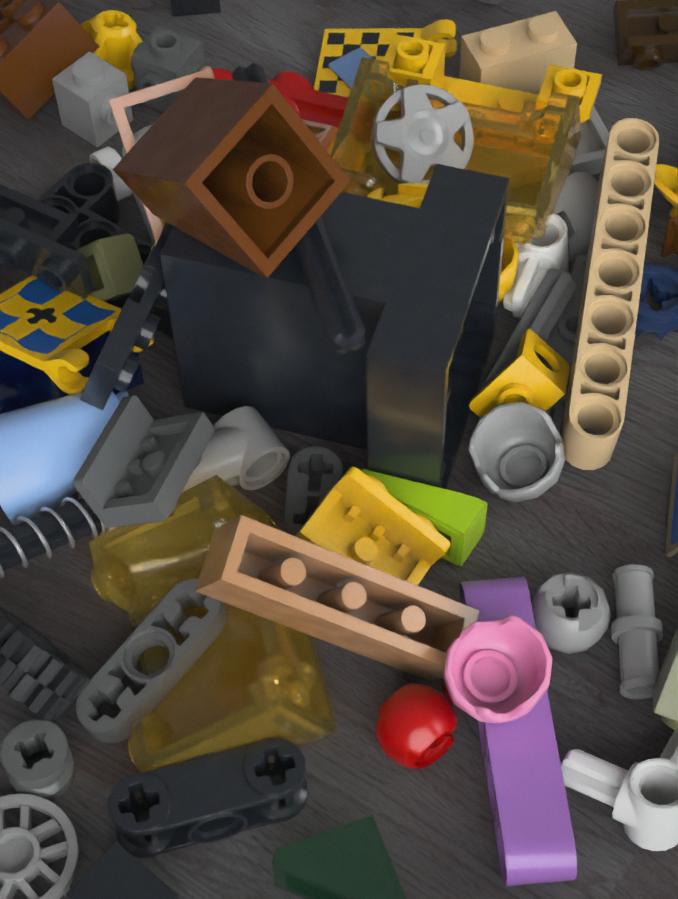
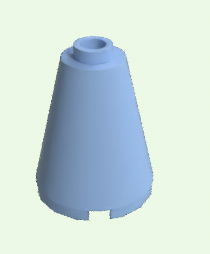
M112 391L103 410L81 401L80 398L83 392L0 414V506L12 525L17 517L20 516L28 519L37 517L40 508L44 506L53 510L59 508L64 498H70L77 492L73 480L123 397L129 396L127 391L116 395Z

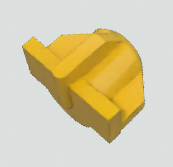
M116 10L103 11L80 25L100 46L93 54L125 73L128 89L132 90L136 84L134 71L131 68V56L135 48L143 41L136 32L137 26L135 21L130 16Z

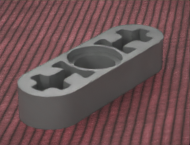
M188 579L174 586L80 692L76 701L78 720L97 741L114 744L129 738L224 630L228 619L225 603L196 592L198 579ZM192 604L197 608L204 605L208 613L202 619H199L193 615L187 618L184 611ZM169 626H171L176 635L181 633L185 641L181 645H178L174 637L166 631ZM154 646H162L169 649V660L162 670L150 675L137 671L138 659L145 650ZM125 675L141 690L139 694L135 695L129 686L126 688L123 685L121 679ZM107 701L112 705L117 703L121 709L119 715L114 719L107 715L102 716L98 708L103 702Z

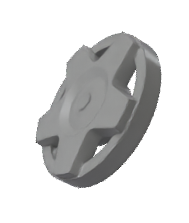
M419 84L398 90L383 102L372 122L371 147L374 157L381 170L397 184L429 183L430 180L422 179L429 167H435L436 164L464 169L469 162L473 150V128L467 109L461 101H458L449 92L436 86ZM428 97L438 100L445 106L439 109L433 108ZM400 101V119L385 121L390 109ZM459 129L461 131L462 139L461 149L455 143L453 138L454 134ZM384 147L395 150L400 154L399 170L388 158Z

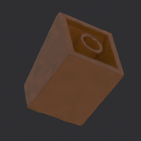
M197 77L194 78L112 169L153 215L258 275L267 278L351 181L273 83Z

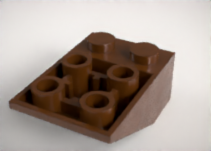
M0 0V99L27 120H30L55 94L52 79L89 51L94 53L100 47L59 1Z

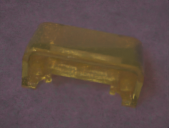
M362 57L331 152V157L351 180L342 192L367 197L372 191L382 187V198L389 195H397L398 184L381 170L374 157L371 147V127L376 112L387 98L400 89L419 85V82L407 79L405 87L395 83L387 75L390 68L387 61ZM551 91L545 108L537 110L536 102L525 100L521 113L462 102L470 115L474 136L471 157L464 169L509 178L504 239L513 243L527 244L534 238L544 236L574 162L581 139L579 96ZM428 97L433 108L439 109L445 106L438 100ZM400 101L393 105L385 121L400 119ZM459 129L454 134L453 138L455 143L461 149L462 139L461 131ZM384 147L388 158L399 170L400 154L395 150ZM434 166L429 167L422 180L431 179Z
M215 475L181 493L177 500V506L169 515L167 521L116 527L90 541L89 546L94 568L91 570V580L102 599L107 602L112 601L120 608L129 612L134 632L174 586L188 579H199L216 528L240 515L275 529L278 528L262 508L218 475ZM225 603L228 619L221 634L152 711V714L142 716L133 722L132 737L128 740V750L139 773L182 763L198 755L220 753L258 743L268 738L289 740L298 747L310 744L333 733L336 720L312 636ZM191 604L185 609L184 613L187 618L193 615L202 619L208 611L204 605L197 608ZM171 626L166 629L174 637L178 645L185 641L181 633L176 635ZM154 646L145 650L139 657L142 673L150 675L162 670L169 660V649L162 646Z

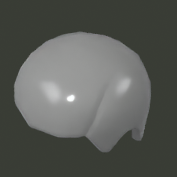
M522 401L497 405L479 418L469 439V452L483 485L491 494H497L500 499L511 502L534 499L542 495L558 482L566 459L561 435L551 416L544 410Z

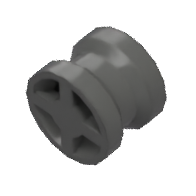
M32 719L14 727L3 740L0 751L2 765L9 776L12 788L17 794L36 795L53 801L68 791L75 778L76 766L66 735L58 725L47 720ZM43 750L40 757H36L32 761L26 760L28 756Z

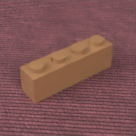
M243 515L214 530L195 589L198 593L428 681L444 678L448 648L466 627L477 621L479 610Z

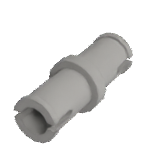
M640 564L624 565L616 568L615 573H612L615 589L616 620L611 624V639L618 645L620 694L630 699L653 698L652 690L660 673L658 642L664 636L663 624L660 619L655 617L654 572L648 566Z

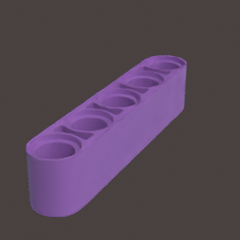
M524 576L460 582L459 601L464 605L479 610L477 621H494L513 615L523 619L536 629L529 589ZM546 691L545 695L533 709L519 719L503 723H486L477 720L500 871L505 887L572 881L577 878L576 846L548 692Z

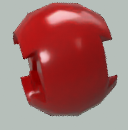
M416 683L403 686L394 692L378 710L380 719L375 726L376 740L385 756L399 766L419 770L428 767L443 756L455 741L452 733L457 727V712L448 697L433 687Z

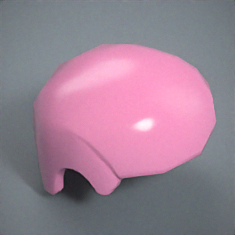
M509 615L500 620L475 621L466 627L448 648L444 668V682L453 703L476 720L486 723L514 721L527 715L545 695L550 684L553 658L543 634L519 617Z

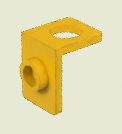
M527 329L521 336L516 358L470 400L469 408L481 418L497 405L522 401L546 412L566 394L570 365L534 331ZM535 351L546 359L552 370L540 361Z

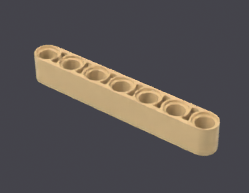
M638 118L619 120L612 126L599 174L561 432L565 460L572 466L582 470H596L604 467L610 461L625 418L659 148V134L654 126ZM592 380H599L604 382L605 384H600ZM583 429L594 430L598 432L600 435L589 434L585 432Z

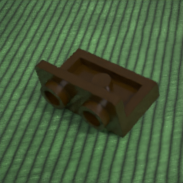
M678 0L616 1L613 14L618 66L633 65V68L637 70H651L660 67L663 63H678Z

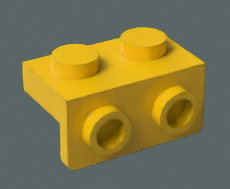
M354 466L350 467L333 485L295 536L417 586L429 568L451 546L449 540L437 532L436 527L430 520L420 514L413 513L389 494L381 481L371 475L364 474Z

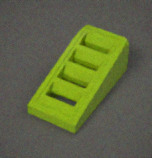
M366 469L362 470L364 474L371 475L381 481L387 488L388 493L413 513L420 514L430 520L436 527L437 532L451 543V546L441 558L456 566L463 565L485 531L487 502L460 492Z

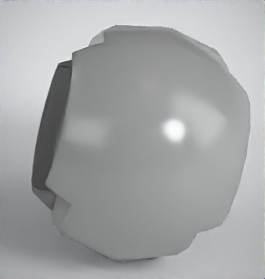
M572 572L552 575L538 586L531 597L536 630L543 634L546 644L551 650L566 654L587 651L601 639L608 629L611 614L604 590L588 576ZM564 608L573 609L575 618L565 617Z

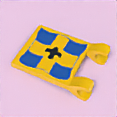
M32 275L0 294V351L44 371L63 392L69 395L79 393L85 389L89 377L82 376L78 371L90 363L88 354L81 350V348L107 331H111L122 309L91 295L87 298H82L67 290L64 292L56 291L49 287L42 279ZM152 337V339H151V341H150L149 346L154 343V338H153V337ZM135 346L132 352L137 353L143 349Z

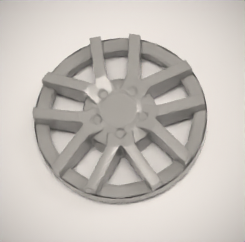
M30 794L1 796L0 884L3 886L0 891V899H13L18 889L27 899H60L63 895L66 897V893L70 890L69 886L77 871L80 851L78 838L70 819L62 809L45 798ZM20 808L19 827L6 828L5 810ZM32 808L52 817L51 820L31 829ZM62 830L64 831L66 841L41 848L40 843ZM67 857L61 876H58L46 865ZM37 875L42 876L53 886L40 898L28 884Z

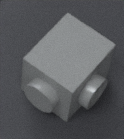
M89 51L55 76L52 81L61 124L98 148L119 131L109 99L128 94L129 90L125 73ZM131 106L125 108L129 123L133 120Z

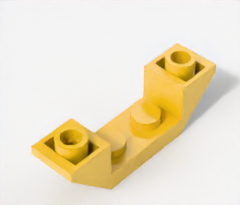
M394 34L379 69V77L394 92L419 84L436 86L449 92L458 101H461L467 109L473 128V136L527 147H534L589 120L602 79V74L549 64L538 95L444 76V43ZM428 97L433 108L439 109L445 106L438 100Z

